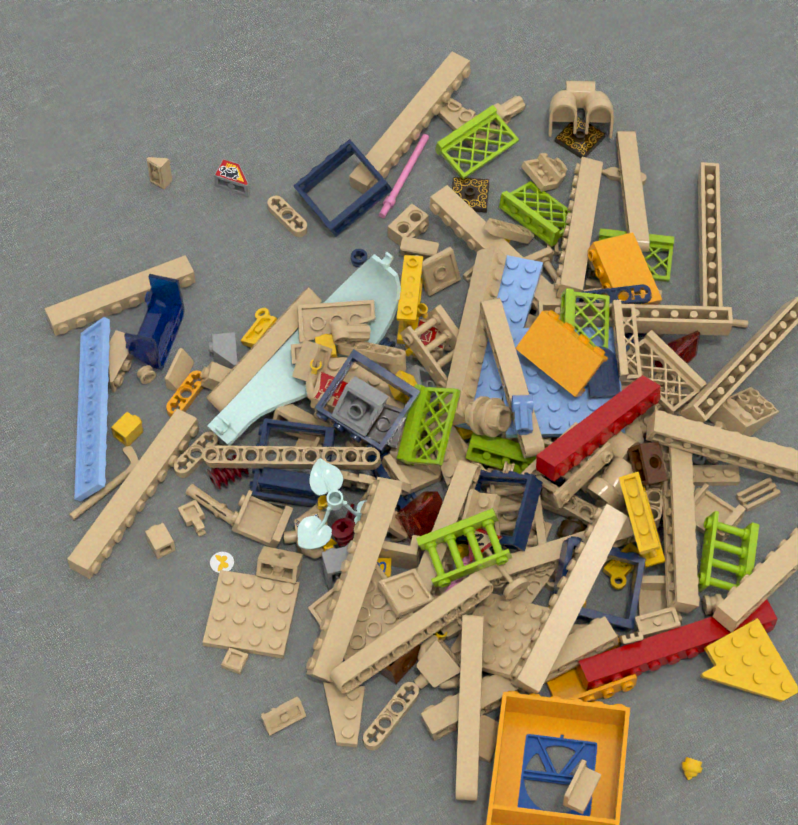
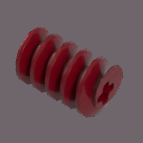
M234 454L232 456V460H234L237 457V455ZM211 468V471L207 469V473L214 486L221 490V483L227 487L228 479L235 483V476L241 480L242 472L248 476L249 468Z
M340 518L332 524L331 533L340 548L348 545L354 538V527L356 524L350 518Z

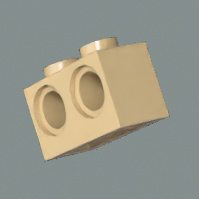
M411 204L387 226L388 238L401 246L404 236L417 239L421 233L426 232L428 229L429 215Z

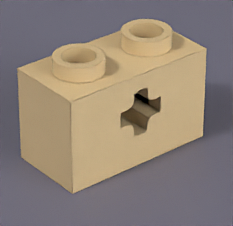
M264 546L258 557L256 576L296 584L302 569L303 554Z

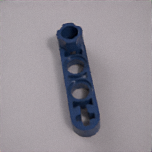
M645 284L583 291V293L607 294L610 296L609 304H612L613 300H619L618 296L621 292L629 294L628 299L621 301V304H645L652 298V292ZM641 290H645V293H648L645 294V298H641L640 295L636 294H641ZM631 291H634V293H635V295H634V296H635V299H634V300H632V299H633V296H632ZM576 298V303L584 301L582 298Z

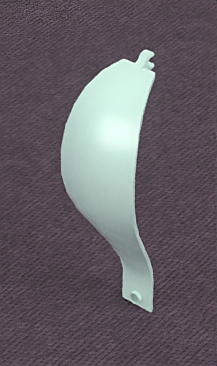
M388 252L385 253V257L382 260L375 254L370 257L324 302L374 300L376 320L365 323L370 326L371 332L370 339L364 342L379 344L390 327L398 308L401 286L398 273L390 267L393 256ZM299 328L232 401L207 425L228 446H231L261 416L278 407L307 397V381L292 376L296 364H292L291 344H299ZM337 351L338 358H340V357H349V356H346V355L339 354L338 351Z

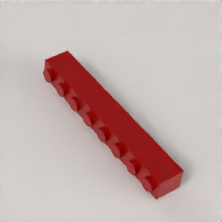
M643 375L538 453L536 455V470L553 481L564 476L572 467L577 466L585 457L591 455L598 447L604 445L610 438L617 435L623 428L630 425L653 405H656L661 398V385Z

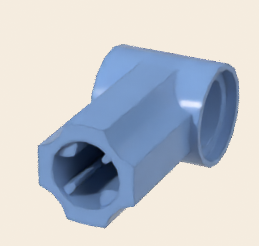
M512 395L511 406L512 413H514L515 433L519 435L532 433L533 395Z

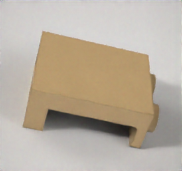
M427 444L424 445L426 450L430 448ZM421 448L417 451L416 458L423 454ZM434 453L430 454L431 459L437 460ZM391 454L384 456L382 460V466L391 479L412 485L410 493L402 492V496L437 483L442 479L443 473L439 465H406L399 461L397 457L393 459Z
M705 483L702 488L698 487L695 490L696 530L702 534H705V528L703 527L705 518L714 511L719 512L718 522L737 527L744 518L746 508L740 504L736 508L732 507L708 491V484ZM717 530L715 540L724 542L730 534Z
M249 490L246 496L242 494L238 503L241 509L239 512L235 511L231 522L234 523L232 531L271 548H277L293 508L286 505L283 510L251 496L253 491Z
M413 535L410 546L384 541L378 558H392V566L409 570L417 568L420 561L421 548L416 538L420 536Z
M643 576L638 599L639 616L666 609L665 576ZM676 611L680 624L682 625L681 613L679 611Z

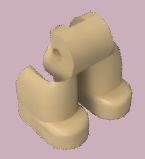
M566 81L565 90L557 92L552 97L550 103L549 137L552 136V121L573 122V134H576L577 108H583L585 111V134H588L589 122L608 123L609 138H612L614 109L609 97L601 91H595V81Z
M622 431L607 441L611 444L614 455L608 468L601 477H599L601 474V470H599L580 488L582 492H588L595 500L600 496L608 505L620 512L624 509L626 503L619 477L633 473L632 465L629 463L631 460L628 448L640 444ZM594 454L588 455L584 460L588 461ZM578 465L574 466L569 472L574 474L581 467Z

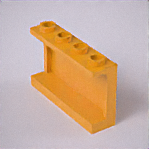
M633 232L592 243L587 250L588 258L593 263L595 274L602 284V289L645 284L650 288L652 298L644 305H658L662 297ZM641 290V294L636 295H640L641 298H645V294L648 293H645V290ZM631 291L632 296H633V299H632V300H634V299H635V296H634L635 293H634V291ZM621 292L618 299L625 301L628 299L629 294Z
M553 310L542 311L516 346V350L574 397L582 396L585 392L584 387L600 365L608 360V357L604 355L605 351L600 347L592 346L589 343L590 340L585 335L577 334L571 324L562 322L556 312Z
M619 637L618 645L608 649L607 651L620 647ZM576 666L546 682L551 696H559L566 700L576 698L583 700V702L592 703L602 697L604 699L610 698L616 692L622 690L623 692L630 691L636 686L637 676L636 674L586 691L576 671Z

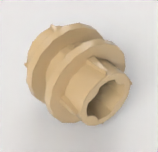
M480 396L474 402H469L466 407L465 423L471 427L476 435L497 437L501 432L507 431L510 427L512 410L505 406L504 401L500 398Z

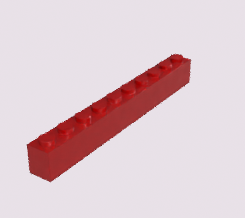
M768 599L735 630L758 618L766 633L771 632L778 619ZM712 616L579 660L576 671L585 690L588 691L636 674V676H639L642 672L648 670L655 671L666 664H676L681 659L687 657L689 659L694 658L699 653L705 652V647L732 632Z

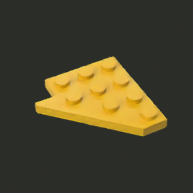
M758 618L704 648L714 667L700 674L701 678L779 702L798 693V686Z

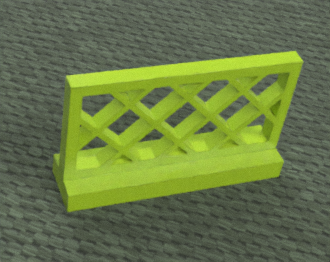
M492 105L438 141L435 152L439 156L442 155L464 180L518 143L519 138L497 114V109ZM496 120L500 125V130L489 128L490 123ZM478 131L486 132V139L476 138V133ZM489 133L499 134V140H488ZM501 135H508L512 141L509 143L501 142ZM465 140L473 141L472 149L462 147V142ZM475 142L485 143V151L474 149ZM488 144L498 145L497 151H487ZM450 150L459 151L458 158L450 157L447 152ZM461 151L471 153V160L460 159ZM474 153L484 155V160L481 162L473 161ZM460 163L470 164V169L464 173L459 167Z
M531 181L511 193L507 190L501 193L500 209L551 247L557 244L558 239L563 236L565 226H568L565 221L570 211H567L568 208L545 191H541ZM531 189L535 193H526V190ZM526 198L536 199V202L526 201ZM539 199L546 200L549 203L539 202ZM539 208H547L549 212L539 211ZM552 209L560 210L562 213L552 212ZM553 218H562L563 222L553 221Z
M600 228L598 241L627 234V231ZM649 234V252L651 254L645 257V261L654 257L659 262L653 268L647 263L650 272L653 274L654 281H670L674 236ZM660 251H669L668 257L663 261L657 255ZM662 266L667 271L666 276L658 275L655 270Z
M566 288L561 294L560 320L571 324L577 330V334L585 335L590 340L589 343L595 347L596 345L591 340L598 335L603 341L602 347L608 348L610 296L574 292V289ZM582 298L587 305L580 309L576 305L575 299ZM595 300L604 301V309L599 311L592 303ZM588 306L596 313L592 319H589L583 312ZM579 314L587 322L581 328L575 323V317ZM597 317L603 321V327L600 330L592 323ZM587 325L595 331L591 338L582 330Z
M415 384V388L420 391V396L407 415L397 459L406 465L412 466L414 464L442 466L461 391L455 388H435ZM432 393H436L438 397L430 403ZM449 394H453L452 400L446 404L444 398ZM441 402L443 408L436 413L433 408ZM431 411L433 416L428 421H425L427 413ZM447 412V419L441 422L439 417ZM437 421L439 426L431 432L429 426ZM426 429L428 435L420 440L422 432ZM442 430L443 436L437 441L434 436ZM432 439L434 445L426 450L424 445ZM421 448L423 454L416 458L417 451ZM437 449V460L431 459L430 454H432Z

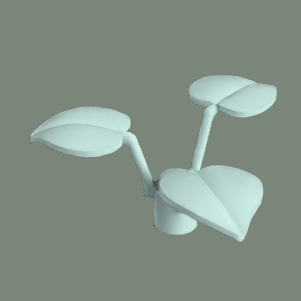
M321 458L316 461L312 468L310 487L316 495L322 496L328 493V507L322 522L316 516L306 517L300 522L297 531L298 546L303 549H317L329 542L332 536V529L325 525L331 510L336 511L345 506L353 515H356L354 519L356 524L360 521L362 515L360 513L361 507L367 501L359 502L357 511H354L347 504V501H343V495L338 491L343 483L341 471Z

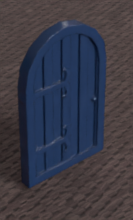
M599 346L605 351L604 355L608 357V360L600 365L589 380V397L615 396L620 392L617 360L610 349Z

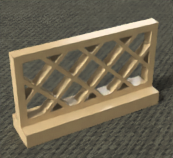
M652 330L639 342V348L644 346L649 351V355L640 354V359L650 360V366H641V371H650L649 379L657 384L664 385V392L660 391L661 398L659 403L671 414H674L706 386L707 383ZM631 348L626 354L628 357H632L635 351ZM653 360L660 361L663 364V368L653 367ZM628 364V372L631 375L637 374L636 368L632 364ZM653 372L663 373V380L653 379ZM667 373L674 374L677 381L667 380ZM667 385L677 386V393L667 392ZM681 387H687L692 393L689 395L681 394ZM667 397L677 398V405L673 407L667 401Z

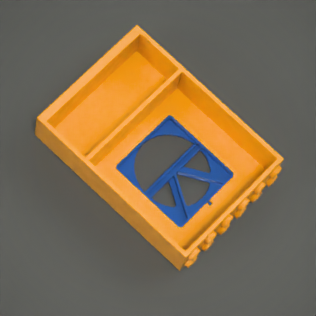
M517 691L503 692L486 825H619L630 707H626L623 704L607 705L600 701L592 703L583 702V700L576 698L566 700L559 696L542 697L535 693L526 695L520 694ZM562 746L575 751V754L559 774L546 751L547 747ZM535 754H539L547 772L526 770L529 761ZM581 759L587 761L586 765L589 769L601 774L597 787L583 814L574 810L565 813L542 810L530 799L524 783V779L570 785L574 775L569 774Z

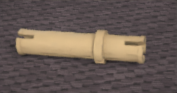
M194 484L187 488L186 495H189L194 500L196 499L197 502L212 511L215 517L222 518L233 527L234 523L231 520L234 512L229 510L226 504L219 503Z

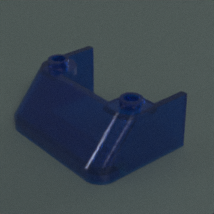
M149 274L151 289L145 295V303H147L148 310L138 334L125 333L124 337L129 354L150 365L153 369L162 370L182 323L185 307L179 280Z

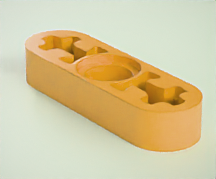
M192 371L168 401L166 409L169 417L176 411V409L172 411V407L176 408L179 406L180 410L186 412L204 387L201 386V371ZM184 391L192 393L188 398H183L181 394Z

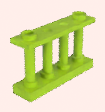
M493 508L416 538L422 551L426 550L429 552L437 577L431 579L436 588L447 587L454 580L495 564L503 565L509 561L508 559L512 558L509 549L503 551L493 526L494 522L498 521ZM482 527L486 528L495 552L494 555L483 558L474 534L475 530ZM461 535L467 536L476 562L466 566L463 564L455 542L456 537ZM443 542L448 544L457 568L448 573L444 572L436 550L437 545Z
M714 511L705 518L703 524L705 534L700 571L697 574L699 578L698 592H702L709 585L730 591L732 587L740 585V581L746 574L750 576L753 573L759 524L752 522L743 529L718 522V511ZM720 530L739 536L742 539L741 547L715 540L716 531ZM714 548L738 555L739 565L714 559ZM715 567L735 573L737 576L736 584L710 577L711 568Z

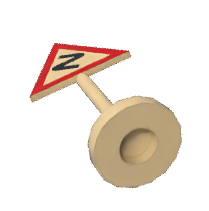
M480 528L475 530L474 534L481 553L486 552L488 556L494 555L489 549L492 544L487 531ZM468 542L470 563H472L475 558ZM495 564L509 583L503 591V595L507 600L516 598L528 588L530 582L526 577H519L513 580L502 565Z

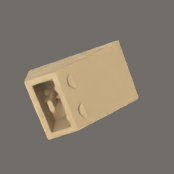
M749 387L728 397L709 417V420L714 424L716 421L723 422L728 431L739 432L750 437L776 416L779 410L761 396L756 389Z

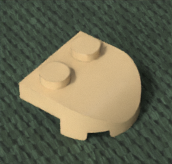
M540 153L537 159L524 161L521 166L541 191L558 188L563 182L567 171L565 164L559 158H555V160L549 158L547 153Z

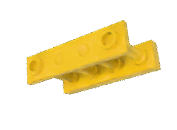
M404 255L401 292L397 311V321H399L397 344H405L400 334L409 326L413 330L418 328L419 317H417V309H419L418 305L421 304L423 280L421 273L423 256Z
M639 472L619 477L640 555L642 554L643 558H646L645 566L650 567L666 562L647 493L642 485Z

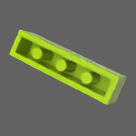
M474 432L472 433L465 457L466 459L500 469L504 468L505 461L508 464L515 463L513 472L519 474L536 460V457L525 459L518 442L500 437L476 435Z

